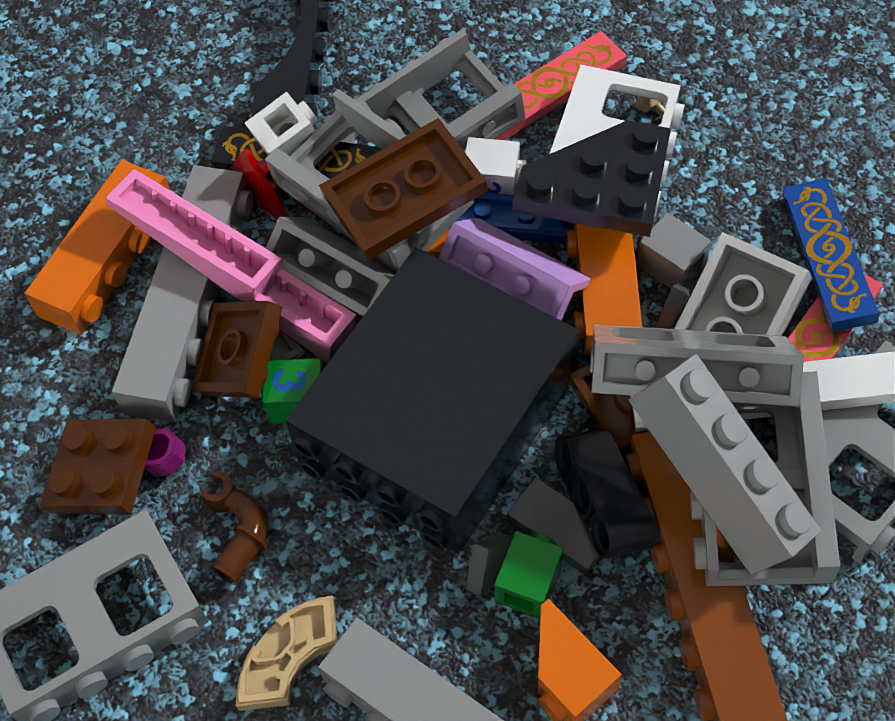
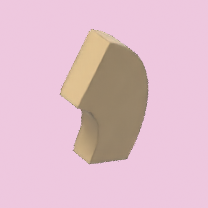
M333 595L307 601L287 611L275 620L276 623L262 636L256 646H252L244 661L238 679L236 691V707L238 711L290 705L293 685L302 669L317 656L330 652L337 643Z

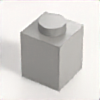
M667 212L656 225H652L650 237L639 236L637 240V246L639 247L637 266L671 289L672 286L687 280V278L693 281L705 268L712 241Z

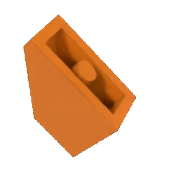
M548 598L541 605L538 693L541 697L537 701L553 721H585L619 689L622 674Z

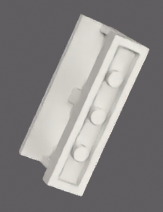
M580 65L550 154L624 122V120L607 117L602 114L607 94L612 90L664 101L666 108L659 126L679 130L685 107L684 104L677 103L680 85ZM670 132L666 157L668 158L672 157L677 132ZM665 160L660 187H664L670 161ZM659 191L654 218L657 213L661 191Z

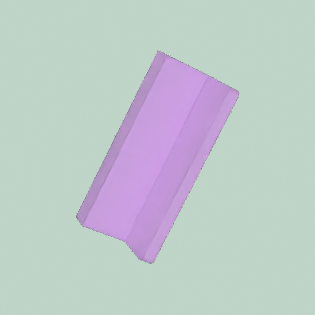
M479 218L453 222L439 256V259L559 320H562L573 293L587 288L591 280L582 273Z

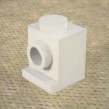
M285 92L247 120L245 124L267 155L276 148H279L290 156L316 131L313 126L319 121L304 101L297 105L291 96Z

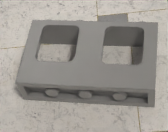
M463 29L451 37L441 40L433 49L416 60L406 63L401 70L381 83L374 84L366 93L359 97L380 118L384 119L387 116L395 117L409 134L439 118L464 152H466L468 137L494 139L526 118L522 93L512 82L504 87L470 50L468 35ZM460 71L466 75L486 99L447 124L422 94L453 72ZM329 116L328 118H326L325 120H323L324 123H325L331 116ZM351 132L340 142L355 144L354 139L360 134Z
M337 89L332 94L337 111L290 156L276 148L265 158L274 183L353 241L322 195L319 185L329 180V178L315 169L316 164L351 132L359 133L381 149L388 147L407 135L404 134L401 127L389 118L383 120L374 114L367 103L359 97L352 99ZM474 200L378 254L375 258L394 272H397L415 247L427 252L451 227L452 223L456 222L474 203Z
M593 324L590 372H593L592 393L634 396L655 380L697 354L730 402L799 407L804 355L786 336Z
M885 341L874 354L895 351V346ZM883 404L822 411L828 467L843 450L851 448L895 478V429L881 420L877 414V411ZM832 494L836 531L857 546L851 558L860 564L871 550L880 555L895 537V529L891 527L895 522V500L878 520L869 521Z
M817 371L803 372L799 407L731 403L739 414L768 413L773 417L778 456L774 464L811 514L821 531L794 557L750 575L742 562L724 563L718 560L716 525L690 489L691 519L701 520L702 538H693L695 569H705L706 586L834 583L840 569V559Z
M146 509L0 590V695L9 715L16 721L53 720L61 712L60 708L77 698H88L96 695L107 686L108 680L126 670L135 671L144 667L152 661L155 653L170 644L178 645L187 642L197 635L201 626L209 622ZM140 558H148L151 560L170 595L173 606L165 615L130 635L121 636L117 633L97 594V584L102 579ZM47 610H57L78 651L79 661L71 669L38 688L26 691L3 646V638L8 632Z

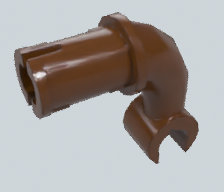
M214 472L211 475L216 484L223 488V493L210 494L200 488L202 496L213 511L223 513L230 510L236 515L239 523L233 527L234 536L211 569H213L217 576L236 586L260 550L265 551L268 548L266 542L269 530L268 518L261 503L252 496L236 489L230 476L223 472Z

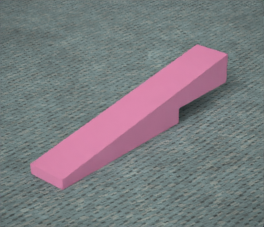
M133 169L105 197L107 206L241 302L270 301L282 306L279 329L327 364L355 328L356 313L281 268V257L139 171Z

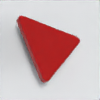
M246 148L240 153L229 170L244 173L248 191L253 192L254 201L273 218L278 220L279 217H289L276 195L281 188L274 183L273 178L268 181L265 176L269 172L265 159L257 162L253 153Z

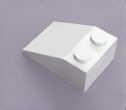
M722 232L674 329L783 336L812 281L809 270Z

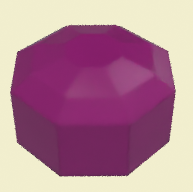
M168 427L155 430L145 469L154 477L172 475L185 460L186 445Z

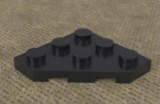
M627 120L523 165L513 197L512 211L650 237L671 128Z

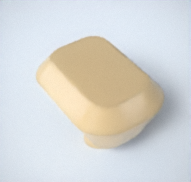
M640 97L636 101V109L644 113H648L653 108L659 115L665 111L659 100Z

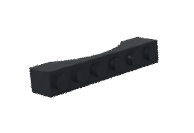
M295 0L301 11L296 38L286 56L274 70L257 83L251 118L285 92L291 96L297 105L304 101L317 117V105L313 103L314 96L321 95L322 73L318 69L319 63H325L327 57V44L323 36L324 32H330L331 9L328 7V2H334L335 0Z

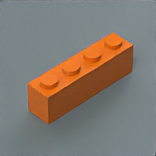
M121 159L24 293L38 317L81 336L90 323L95 322L100 317L104 303L113 290L124 282L129 267L138 254L143 253L147 249L151 236L107 206L105 197L133 169L170 190L165 176Z
M573 223V230L566 231L567 257H575L576 271L591 279L587 288L575 291L571 297H579L580 311H573V327L580 330L579 339H583L584 355H591L593 324L642 327L633 235L631 233Z

